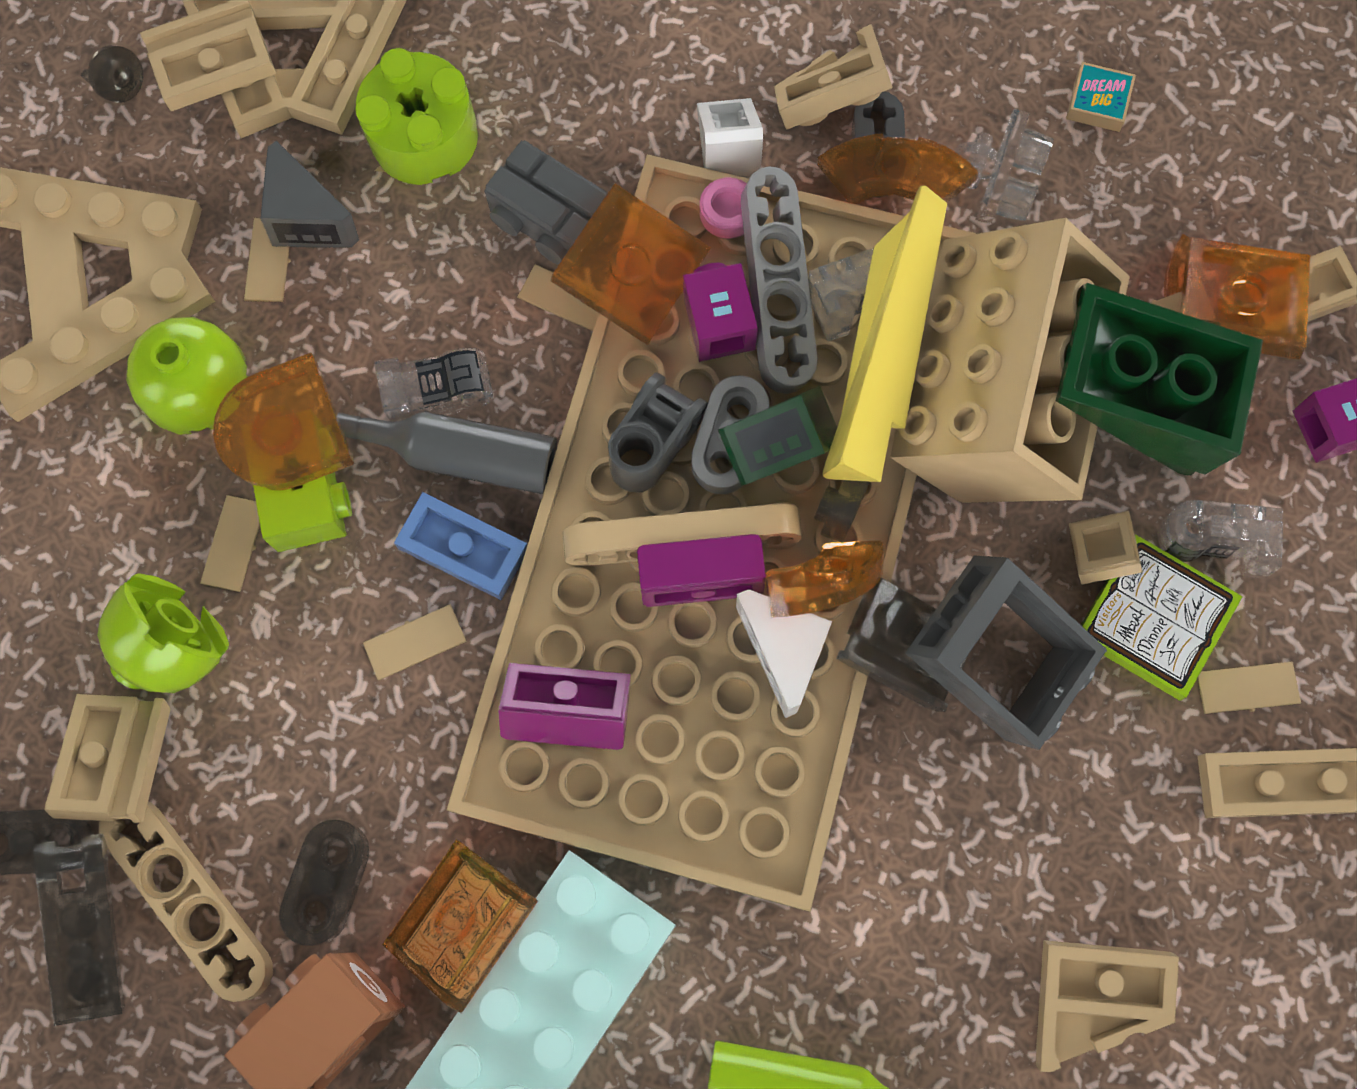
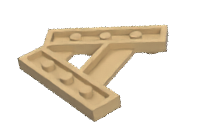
M182 0L188 15L231 1ZM248 0L260 30L325 29L306 68L275 69L277 74L221 94L240 137L244 138L291 118L342 135L356 107L359 87L365 76L375 67L407 0Z
M0 167V227L21 230L33 341L0 360V401L10 417L19 422L129 355L137 339L151 326L170 318L191 317L215 302L188 261L202 211L196 200ZM81 241L128 249L132 281L89 306Z

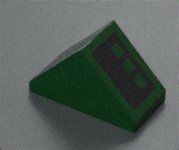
M817 386L720 428L718 432L741 486L826 453L830 450L837 425L821 386Z

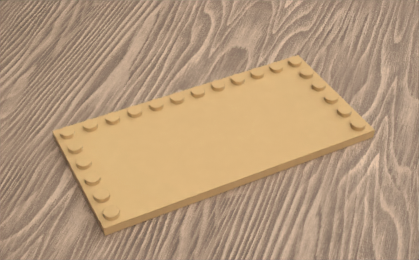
M647 154L447 811L810 912L917 477L915 473L890 458L897 428H891L881 482L833 480L823 477V469L829 453L827 451L822 455L743 485L740 489L729 494L711 493L702 488L694 478L691 457L700 426L689 442L679 450L659 482L644 492H629L620 488L614 482L610 473L608 442L612 433L631 409L636 396L645 382L656 372L665 376L666 385L693 401L701 398L708 402L713 389L719 382L728 377L738 375L750 377L764 387L769 398V407L812 388L821 386L838 427L861 313L857 314L861 297L865 295L873 249L905 216L798 191L818 359L817 369L804 387L797 392L789 394L778 393L769 388L762 380L759 371L757 346L754 351L699 362L684 302L683 275L693 273L698 267L714 262L724 263L726 266L741 263L751 299L744 234L730 239L717 237L706 230L700 219L701 194L711 182L725 177L737 178L745 183L749 179ZM763 186L757 197L766 198L768 202L769 217L764 223L765 225L774 222L773 209L781 197L772 196L770 187ZM943 225L935 271L944 240L974 235L976 233ZM768 239L761 243L760 250L767 262L780 266L790 261L789 249L783 242L777 239ZM775 294L767 299V309L773 318L783 322L795 319L797 310L794 302L789 297ZM798 333L783 337L784 353L775 362L776 367L786 368L788 377H792L797 369L801 367L800 362H792L790 360L788 343L794 335L799 336ZM739 404L730 407L728 410L729 415L735 419L745 418L750 413L745 406ZM632 449L621 457L625 464L631 466H641L651 459V456L641 449ZM725 458L715 459L710 465L713 471L720 474L729 472L733 467L732 463ZM768 504H792L797 506L799 509L802 539L790 545L763 549L766 580L764 594H762L832 621L797 713L785 718L736 609V599L646 607V605H643L638 561L588 566L568 564L565 562L563 530L571 525L595 521ZM509 663L631 674L624 747L620 750L502 738L500 736L498 710Z

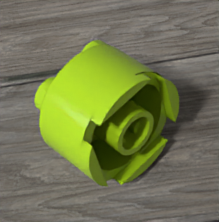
M395 48L387 51L381 57L380 63L370 70L363 79L356 98V116L375 159L387 174L405 183L423 185L433 183L432 179L440 178L447 174L452 176L469 162L478 141L476 117L464 76L451 63L430 53L409 52L406 49Z

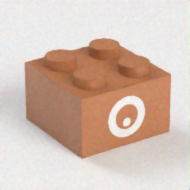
M356 952L329 953L322 959L317 954H313L287 977L285 983L290 990L272 1008L267 1003H264L239 1024L235 1033L240 1040L224 1056L253 1089H326L406 1006Z

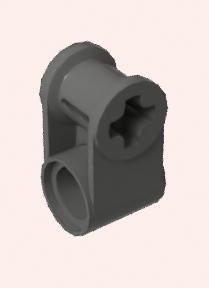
M658 372L654 373L645 382L636 396L631 409L612 433L608 442L612 478L620 488L629 492H644L659 482L679 450L695 434L703 420L708 402L701 398L693 401L666 385L665 376ZM641 449L646 451L651 456V459L641 466H631L625 464L621 457L627 451Z

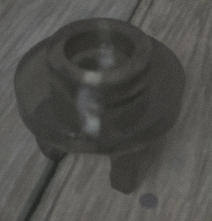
M108 45L102 47L93 55L88 69H84L81 76L103 99L122 103L131 100L141 89L143 68L138 57L129 49L117 45Z

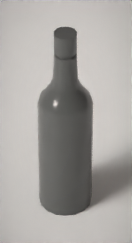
M339 412L334 422V434L336 436L359 439L389 447L397 452L409 466L415 469L538 494L544 493L557 450V438L553 436L431 412L417 413L405 420L395 422L362 418Z

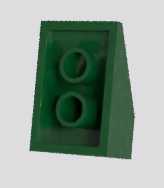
M1086 283L1081 290L1056 402L1148 457L1205 475L1241 454L1263 340Z

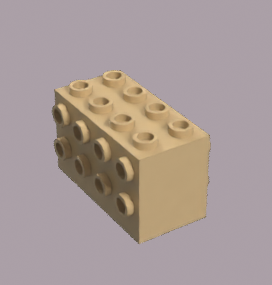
M1067 218L944 240L929 298L905 429L897 428L890 458L950 497L963 503L1082 500L1098 426L1056 402V397L1082 287L1086 283H1090L1126 295L1130 276Z

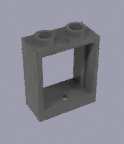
M974 555L905 654L1005 741L1040 750L1045 741L1058 731L1062 716L1078 692L1091 682L1095 674V667L1107 649L1009 558ZM1004 603L1053 647L1010 711L960 668Z

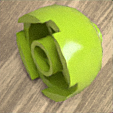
M196 317L170 318L151 326L137 339L127 360L126 381L136 405L160 428L179 435L192 434L190 431H201L205 428L212 430L223 425L240 409L249 386V377L246 375V360L239 346L222 329Z
M138 573L132 575L112 595L100 618L97 636L104 658L111 666L110 671L118 682L131 689L141 688L149 692L176 693L200 682L217 666L220 658L229 646L225 631L204 606L202 607L199 621L179 601L186 591L159 577Z

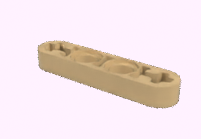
M768 504L579 523L568 526L563 530L565 562L580 566L638 561L637 551L642 545L750 534L760 536L763 549L786 546L802 539L799 509L792 504Z
M148 801L143 823L137 825L139 832L147 842L157 843L161 837L164 840L163 844L155 846L148 851L145 850L136 838L120 837L119 833L126 826L123 819H115V822L99 821V835L103 844L212 990L222 999L231 1002L251 1000L261 995L270 985L273 976V962L268 952L162 812L153 803ZM144 853V855L137 862L135 856ZM166 856H175L182 864L183 877L175 889L163 892L156 887L153 881V871L161 859ZM203 904L212 905L217 909L220 916V926L217 933L207 941L198 940L189 929L191 914L197 907ZM233 933L237 936L238 941L227 945L228 950L237 960H248L251 958L255 964L248 972L252 980L249 987L245 983L234 985L229 983L228 977L232 975L234 968L224 954L215 955L212 961L207 955L208 952L225 945Z

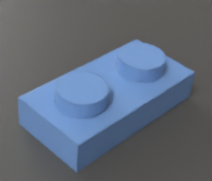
M422 492L394 541L395 546L399 550L499 600L503 599L521 566L527 548V543Z

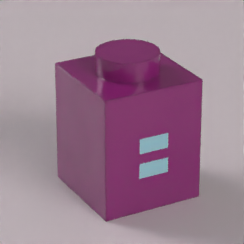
M719 262L708 263L698 267L693 273L683 275L684 302L698 361L702 362L756 350L758 327L742 264L726 266L724 263Z
M1357 378L1315 391L1292 410L1316 463L1357 450Z

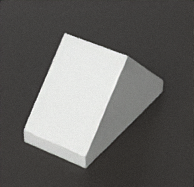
M752 99L697 103L704 168L750 178L754 172L761 168L763 127Z
M749 589L738 593L736 609L785 718L796 714L801 705L832 621Z

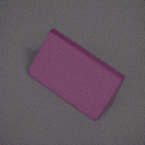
M750 534L648 544L638 548L640 587L643 605H646V607L736 599L738 593L748 589L764 594L766 573L762 540L759 535Z
M509 663L498 710L500 736L507 740L620 750L624 747L631 674Z

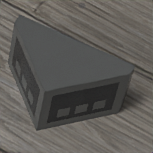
M277 141L268 146L260 219L272 246L350 248L359 241V237L351 213Z

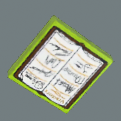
M1135 535L1143 572L1106 580L1082 621L1081 626L1107 649L1103 656L1181 701L1187 698L1243 596Z

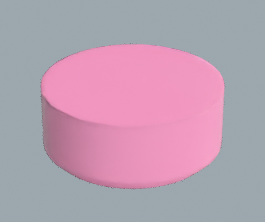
M725 177L711 182L704 189L700 198V219L707 231L717 237L726 239L736 238L744 234L741 194L747 183L737 178Z

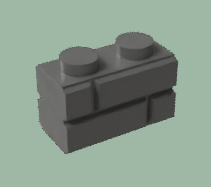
M525 140L520 141L506 159L504 167L501 166L486 184L484 191L492 221L509 235L517 236L521 231L535 240L537 250L545 258L557 265H562L566 260L578 269L583 268L619 219L616 197Z

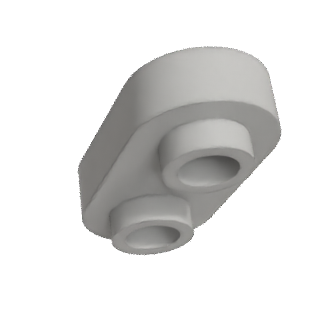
M731 376L715 386L710 395L692 451L691 459L694 478L702 488L711 493L729 494L742 487L733 467L729 472L720 474L713 471L710 466L718 458H725L730 461L718 429L741 419L731 417L728 413L729 408L738 404L745 406L750 412L746 417L769 408V398L764 387L758 381L747 376Z

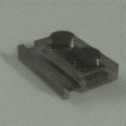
M883 578L870 579L847 632L850 638L844 651H839L836 659L925 708L936 712H946L948 703L944 701L949 691L905 654L936 608ZM967 657L960 666L962 670L967 660Z

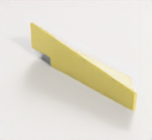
M927 186L919 187L910 212L874 246L842 414L823 469L822 476L827 479L881 482L891 428L905 429L947 203Z

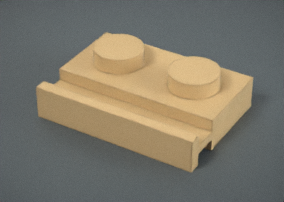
M231 0L140 32L141 38L146 45L147 55L162 98L170 111L277 74L248 0Z
M76 694L44 810L54 819L115 822V819H131L133 823H143L171 710L165 699L155 698L154 701H139L137 697Z

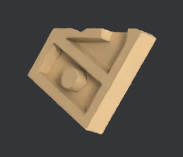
M872 24L856 32L860 45L841 58L837 59L835 52L829 50L813 60L805 69L792 74L774 86L779 113L786 130L798 125L811 126L825 119L830 112L851 104L860 106L870 103L878 98L881 92L893 88Z
M1043 940L1036 1043V1066L1040 1072L1058 1070L1061 1068V1062L1093 1049L1100 1053L1118 1046L1134 1033L1148 1034L1175 1023L1179 957L1167 951Z

